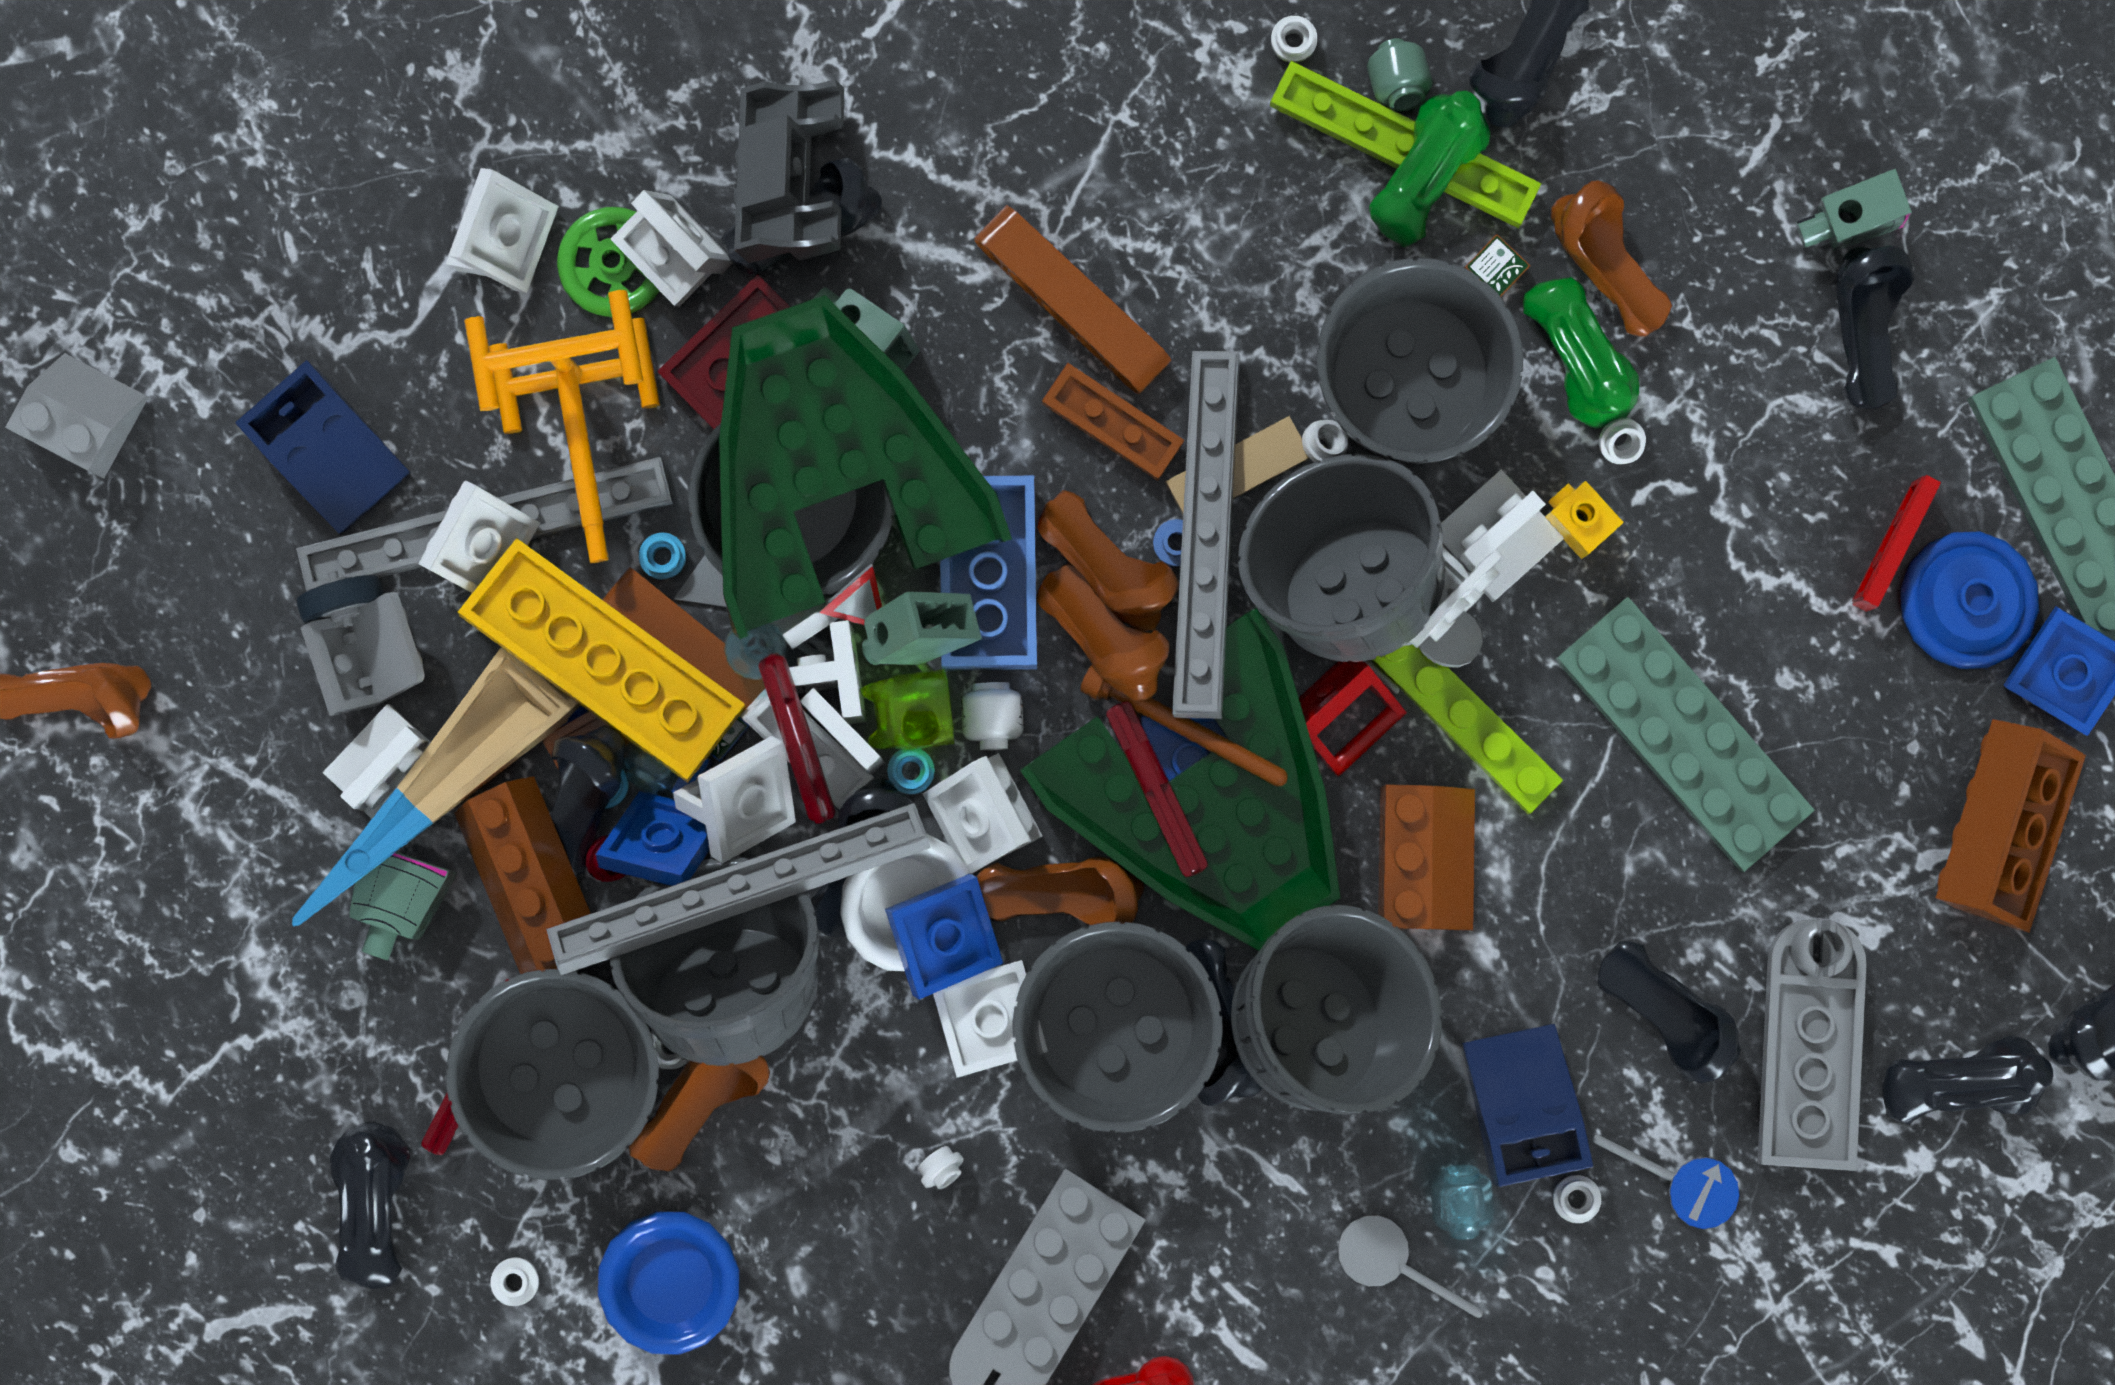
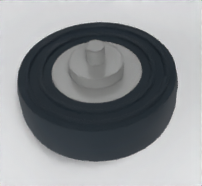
M333 571L328 573L330 581L300 595L297 598V607L302 621L306 624L311 621L331 618L332 622L342 621L344 628L353 626L351 618L360 614L359 608L383 595L384 591L376 575L339 578L338 572Z

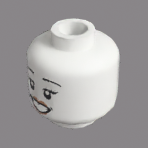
M1009 682L973 684L972 692H968L962 697L963 736L970 741L980 742L981 751L1008 749V740L1016 739L1023 734L1022 696L1019 692L1010 690Z

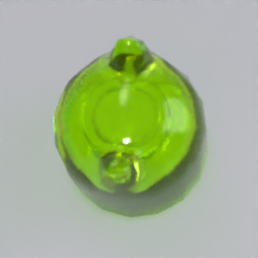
M946 669L898 674L885 680L868 683L860 689L862 697L872 701L874 705V718L877 730L868 737V744L871 747L878 749L914 750L955 745Z

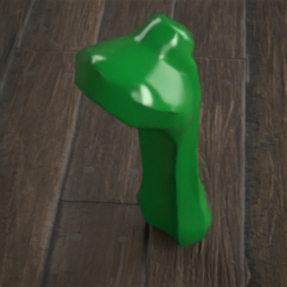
M1456 91L1452 95H1436L1420 106L1419 114L1414 124V143L1386 187L1369 205L1370 217L1380 233L1404 248L1426 237V223L1432 205L1443 194L1457 169L1462 164H1467L1475 159L1489 144L1490 130L1481 111V102L1473 93L1469 91Z
M1572 277L1538 283L1524 294L1523 313L1544 328L1565 366L1564 387L1569 412L1574 419L1591 428H1603L1611 421L1627 418L1638 401L1640 393L1639 376L1630 361L1624 355L1616 352L1603 333L1592 309L1586 301L1583 286Z

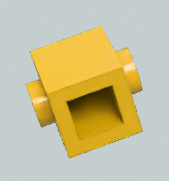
M1584 481L1576 489L1568 483L1548 501L1554 509L1545 516L1564 537L1563 540L1581 559L1590 554L1624 523L1587 481ZM1576 512L1583 515L1584 521L1577 517Z

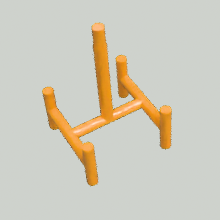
M616 290L608 293L614 330L508 349L506 343L488 345L484 317L476 316L464 320L480 411H490L499 408L504 434L522 431L516 396L558 389L582 528H584L590 563L604 562L609 560L579 384L623 377L624 384L626 385L638 384L642 408H653L660 405L645 318L632 319L627 290ZM618 349L619 358L579 366L572 359L575 356ZM550 361L556 369L513 378L511 368Z

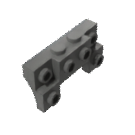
M836 79L809 85H785L764 81L741 88L739 140L738 149L735 152L737 189L734 191V203L736 206L734 251L748 263L789 252L801 261L840 250L841 208L832 200L809 205L811 137L838 130L844 126V87Z

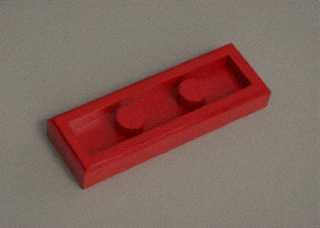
M1925 475L1911 483L1852 599V605L1866 612L1879 607L1941 484L1940 481Z

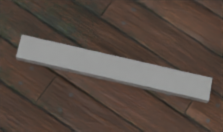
M1192 351L1172 713L1174 718L1222 719L1240 372L1239 351Z
M661 457L595 473L603 522L674 504ZM574 479L498 497V499L540 522L532 539L582 527ZM448 510L296 548L306 592L330 581L328 573L333 571L338 572L339 578L361 575H376L378 578L423 567L418 563L426 551L428 542L436 533Z
M913 803L546 930L556 966L560 975H564L930 848V844L916 806Z

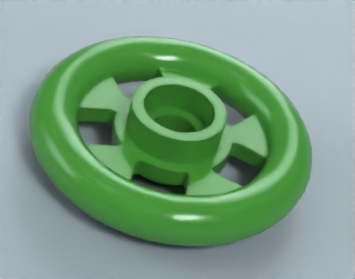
M604 207L593 210L576 220L569 227L561 241L557 257V269L561 284L569 297L577 305L591 313L612 317L608 294L605 298L588 290L594 278H597L604 284L611 285L608 293L616 290H627L631 313L645 307L659 293V289L616 246L611 238L600 242L598 240V228L616 225L618 231L636 211L622 207ZM579 248L592 249L589 256V268L576 267V255ZM611 253L620 255V262L614 268L604 266L605 257ZM637 270L646 279L638 289L631 293L623 286V283Z

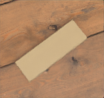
M1290 416L1236 444L1233 500L1310 460L1303 449L1302 438ZM1186 471L1165 482L1182 516L1184 511Z

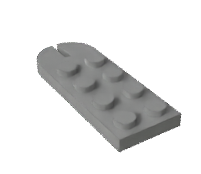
M1811 919L1794 922L1777 934L1769 949L1757 1161L1761 1165L1857 1171L1866 955L1858 937L1846 926L1832 920ZM1821 930L1820 961L1817 963L1813 960L1814 935Z
M1064 1169L955 1345L949 1361L951 1385H983L992 1370L1000 1374L994 1385H1046L1146 1219L1072 1172Z

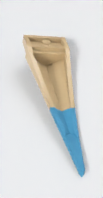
M501 647L400 784L295 914L292 920L293 927L301 925L565 724L568 718L581 705Z

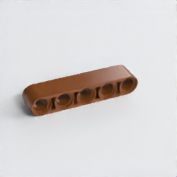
M1005 205L974 238L977 246L1134 393L1140 394L1171 362L1169 355L1153 338L1010 206Z
M631 567L625 571L602 599L742 701L746 708L765 689L761 673Z

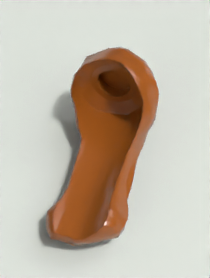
M1600 180L1591 181L1576 194L1565 195L1559 198L1552 206L1551 219L1555 225L1556 236L1566 252L1595 286L1613 304L1617 305L1626 332L1638 337L1647 336L1665 323L1672 308L1671 301L1665 292L1659 290L1651 282L1638 263L1625 249L1623 242V197L1610 184Z
M1062 490L1053 500L1048 501L1037 522V530L1040 537L1055 547L1085 577L1097 596L1116 617L1129 624L1133 629L1140 631L1155 629L1160 622L1161 610L1173 599L1179 590L1180 583L1172 568L1163 561L1153 564L1126 556L1094 523L1088 514L1084 499L1077 494Z
M1070 562L1064 564L1057 571L1047 574L1037 590L1036 598L1040 607L1046 613L1056 618L1060 625L1081 646L1093 664L1095 672L1113 688L1124 693L1127 698L1134 701L1151 698L1157 692L1159 671L1164 666L1169 654V641L1156 629L1152 633H1147L1127 627L1102 602L1085 577Z
M114 663L71 666L25 674L23 677L0 673V719L9 720L25 714L74 709L81 711L104 727L105 733L110 739L131 736L138 730L141 702L147 697L151 689V681L146 672L139 666H121Z
M1101 856L1092 857L1083 862L1040 865L1025 870L1009 868L995 862L984 868L977 875L989 918L992 921L998 922L1018 916L1065 913L1074 916L1087 925L1103 922L1133 923L1138 912V901L1144 893L1145 887L1144 882L1116 861Z
M760 1055L758 1059L736 1065L730 1063V1065L726 1066L706 1065L704 1062L700 1064L689 1060L664 1096L655 1117L645 1124L639 1136L629 1145L630 1156L639 1160L650 1169L659 1171L674 1170L682 1162L687 1146L716 1108L740 1098L755 1096L769 1082L770 1070L765 1058Z

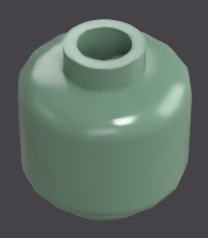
M1399 38L1387 40L1378 47V50L1369 58L1367 63V71L1376 101L1385 107H1390L1393 111L1402 112L1418 107L1424 102L1425 96L1432 88L1433 80L1424 50L1414 42H1407Z

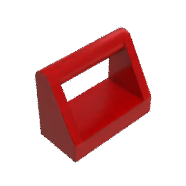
M1338 661L1299 697L1314 753L1337 777L1345 772L1407 714L1371 667L1363 661ZM1369 688L1386 708L1333 756L1317 735Z

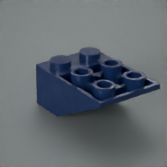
M307 360L235 422L274 467L340 535L411 473L328 379Z
M1555 1024L1461 1043L1492 1184L1502 1187L1593 1167L1583 1117Z

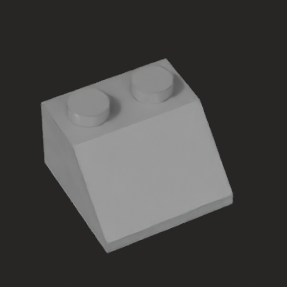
M64 353L27 386L5 428L104 479L149 397Z

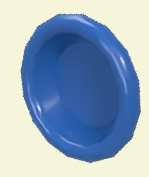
M1980 531L1952 532L1928 543L1909 563L1900 588L1901 615L1913 641L1934 660L1958 669L1989 668L2011 658L2031 637L2040 611L2038 583L2027 560L2006 541Z
M656 1211L631 1221L609 1242L598 1267V1298L607 1322L627 1343L651 1354L681 1355L708 1344L728 1324L739 1299L740 1270L730 1244L711 1223L686 1212Z

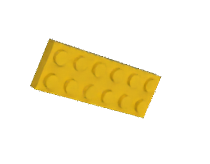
M517 538L458 611L461 618L610 727L616 729L621 735L687 783L746 708L745 704Z

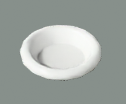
M927 834L930 844L929 849L848 876L842 887L840 915L847 939L864 960L886 971L905 970L885 909L969 874L968 867L954 849Z

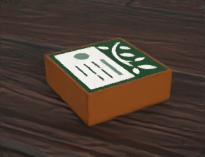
M1496 234L1464 268L1479 276L1480 281L1488 283L1502 297L1531 265Z

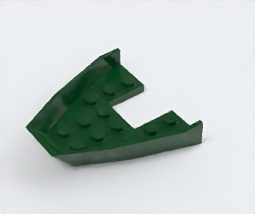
M826 295L732 327L719 435L723 596L732 632L738 639L748 637L747 631L826 603L794 511L882 480L912 568L914 569L924 567L994 540L1006 542L1012 539L999 499L990 484L905 373Z
M1256 607L1226 627L1222 719L1214 720L1227 739L1283 768L1287 772L1288 779L1283 786H1274L1217 754L1210 752L1169 780L1208 861V868L1187 878L1182 875L1126 756L1098 716L1022 767L1020 771L1049 812L1169 902L1260 951L1265 942L1288 921L1311 909L1330 906L1339 900L1341 895L1326 791L1285 649Z

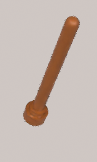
M1093 664L1088 669L1082 681L1080 691L1097 701L1101 698L1107 701L1113 698L1120 703L1129 701L1132 703L1135 711L1268 783L1279 787L1287 782L1288 775L1283 768L1190 718H1174L1172 714L1173 709L1153 698L1139 701L1127 698L1124 693L1117 691L1095 672Z

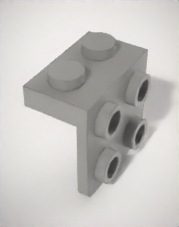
M396 592L385 593L374 601L360 607V614L351 618L353 622L351 627L344 628L342 621L332 622L331 618L311 621L300 627L330 716L376 707L424 680L423 660L417 651L408 624L407 612Z

